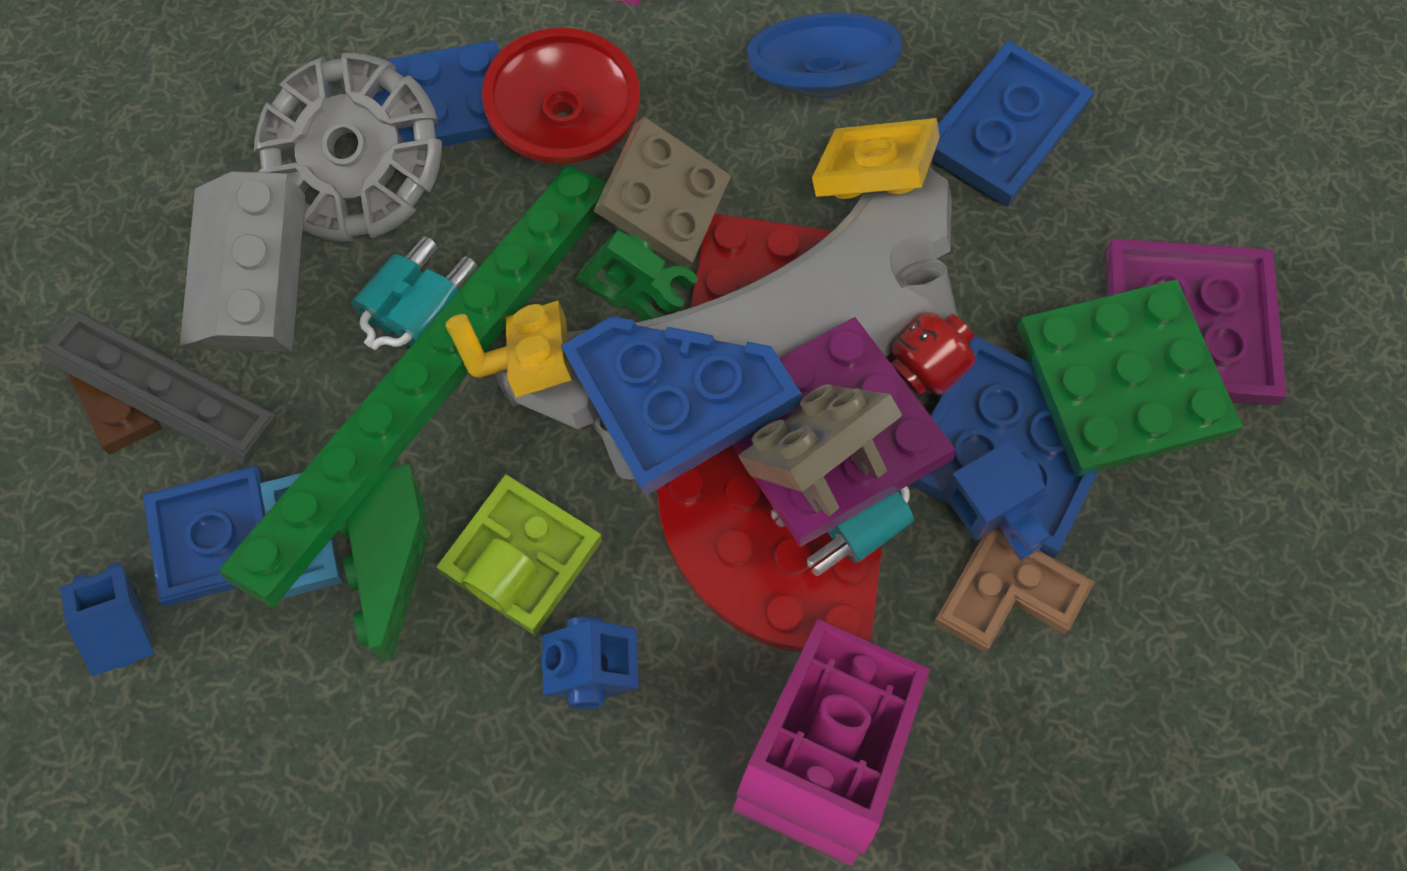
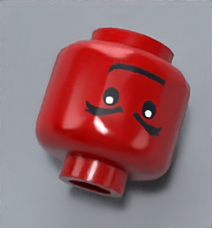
M924 312L892 342L891 351L895 359L891 362V365L904 382L919 396H922L926 391L934 395H943L975 364L974 352L968 344L975 338V335L953 313H950L943 319L936 313Z

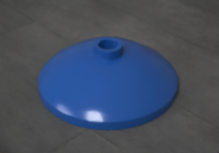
M852 13L805 15L776 23L755 35L748 44V63L752 71L771 85L800 95L832 98L854 91L878 79L890 70L902 54V37L893 25L871 16Z

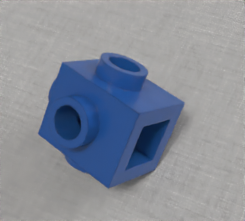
M576 617L567 621L566 628L542 635L543 652L541 666L543 669V696L568 699V707L572 709H597L605 706V698L639 689L636 628L605 623L603 619L597 617Z

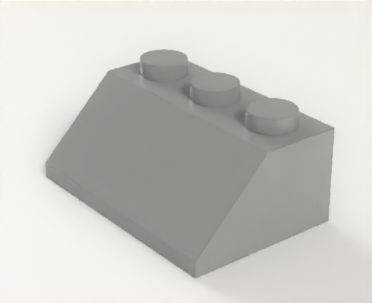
M229 172L195 188L180 347L292 352L305 194L287 173Z

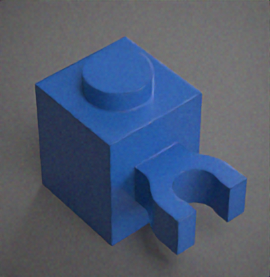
M1012 439L952 473L942 494L975 541L1000 527L1011 549L1018 559L1022 561L1040 550L1042 547L1041 543L1050 537L1041 522L1028 511L1046 489L1045 484L1042 482V472L1036 461L1028 453H1021Z
M119 562L107 565V571L90 577H86L85 573L75 576L72 583L60 587L65 624L92 677L115 668L126 667L137 660L154 655L146 615L123 565L120 566Z

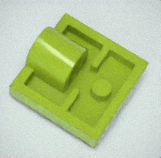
M505 474L436 568L442 576L536 636L601 544L602 536L601 533Z

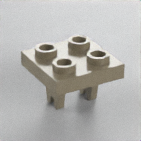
M643 117L634 125L593 211L613 223L616 230L627 232L630 235L643 239L656 252L678 266L686 267L693 263L731 175L646 117Z
M831 384L820 386L802 398L800 401L802 408L785 421H774L756 432L752 437L753 445L738 455L750 476L800 491L817 513L823 510L827 516H831L839 509V506L824 475L848 457L852 459L864 476L871 473L875 479H878L887 472L886 466L872 439L903 416L890 394L866 391L859 388L832 386Z

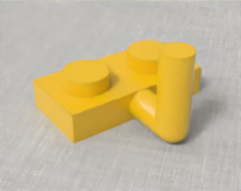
M559 300L545 305H528L520 309L516 314L506 317L507 346L485 353L467 315L459 314L451 317L446 322V328L468 373L472 377L482 378L507 370L508 382L516 398L572 381L570 362L561 345L568 342L566 317Z

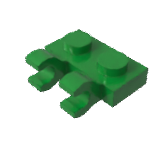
M617 230L584 264L575 281L619 309H622L624 306L628 307L637 314L641 321L665 316L653 307L652 298L659 307L667 312L675 313L682 308L685 301L677 297L678 292L670 285L671 282H675L688 290L697 282L698 278L694 272L684 266L662 268L666 261L655 255L653 249L646 241Z

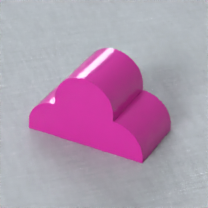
M817 619L749 761L738 788L737 799L732 811L848 866H852L858 854L862 856L865 854L880 826L930 669Z

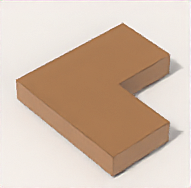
M998 527L982 537L935 619L934 624L986 653L1014 605L1065 635L1070 630L1095 582L1040 550L1020 561L1011 549L1005 534Z

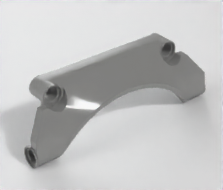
M929 167L922 188H915L904 194H890L886 191L863 193L850 214L835 230L813 248L784 267L720 298L666 316L637 322L636 325L666 331L667 327L710 334L717 341L746 346L747 342L769 345L773 348L778 358L856 317L882 353L887 356L892 353V342L922 313L933 312L943 319L950 313L957 316L947 266L937 260V258L951 251L952 197L948 180ZM587 330L568 331V341ZM571 364L572 381L518 398L515 397L508 382L507 370L495 373L502 391H506L504 395L512 408L523 405L576 429L593 423L594 428L604 441L616 474L623 479H635Z

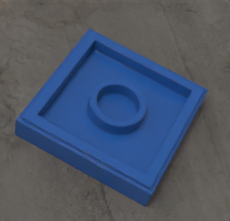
M258 465L143 495L159 603L164 607L237 588L225 580L219 568L266 515L260 483L264 482L263 471Z

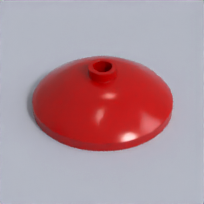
M549 28L526 34L508 44L498 53L486 72L483 81L482 99L488 123L497 137L509 148L537 161L567 164L597 157L616 146L628 134L639 110L640 85L631 61L609 40L585 30ZM563 112L571 114L566 117L556 116L557 114Z

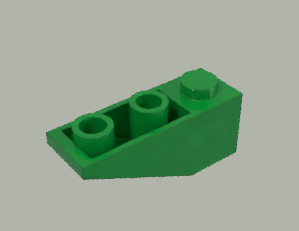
M410 464L389 468L339 529L342 536L349 535L352 555L344 557V569L351 591L359 590L362 611L354 612L353 614L357 639L362 648L369 646V649L380 662L393 659L429 539L420 484Z

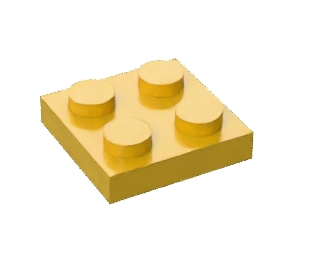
M937 118L836 128L812 176L816 197L834 195L839 199H849L866 192L886 191L890 194H904L915 188H922L940 138Z

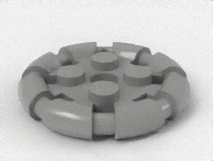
M342 53L341 59L327 61L324 57L312 60L297 68L279 84L282 90L271 105L266 102L260 114L254 138V153L260 155L261 170L258 171L259 173H287L304 194L310 186L320 192L311 205L305 201L303 232L317 238L336 242H353V236L369 234L371 238H376L399 227L417 211L413 206L425 190L429 193L431 192L436 181L442 158V141L436 139L434 125L438 124L439 120L434 106L424 89L412 76L403 77L396 72L395 64L379 57L361 53ZM344 80L345 92L347 94L331 96L330 89H332L333 82ZM385 89L391 94L384 104L380 106L373 98L377 92ZM303 102L307 106L301 112L296 122H294L289 117L299 103ZM413 127L415 141L404 142L398 129ZM346 133L356 134L358 147L355 153L349 158L338 159L334 153V145L337 139ZM295 148L296 162L283 165L281 154L287 152V149ZM397 169L407 178L396 194H394L385 185ZM347 201L362 202L363 213L349 215Z

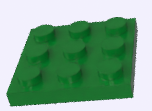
M1177 279L1021 317L1016 327L1075 477L1233 437L1243 428Z

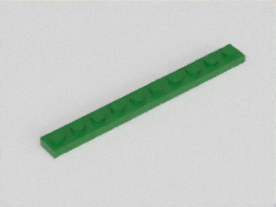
M569 165L562 170L219 568L220 573L227 582L274 609L468 374L464 362L446 328V322L453 316L459 314L467 315L485 353L506 328V317L516 314V312L523 308L599 216L593 210L607 182Z

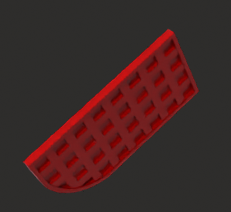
M714 214L702 242L696 275L698 280L694 285L690 308L725 296L766 277L803 255L832 231ZM892 353L885 356L890 363L895 359ZM732 445L658 488V509L661 528L675 565L691 590L722 621L759 643L777 649L800 653L817 619L871 642L882 546L858 563H853L847 557H844L821 575H815L811 570L837 552L839 548L809 568L806 562L807 558L833 541V539L826 532L799 547L787 527H780L775 523L780 517L773 520L771 511L774 509L754 478L750 476Z

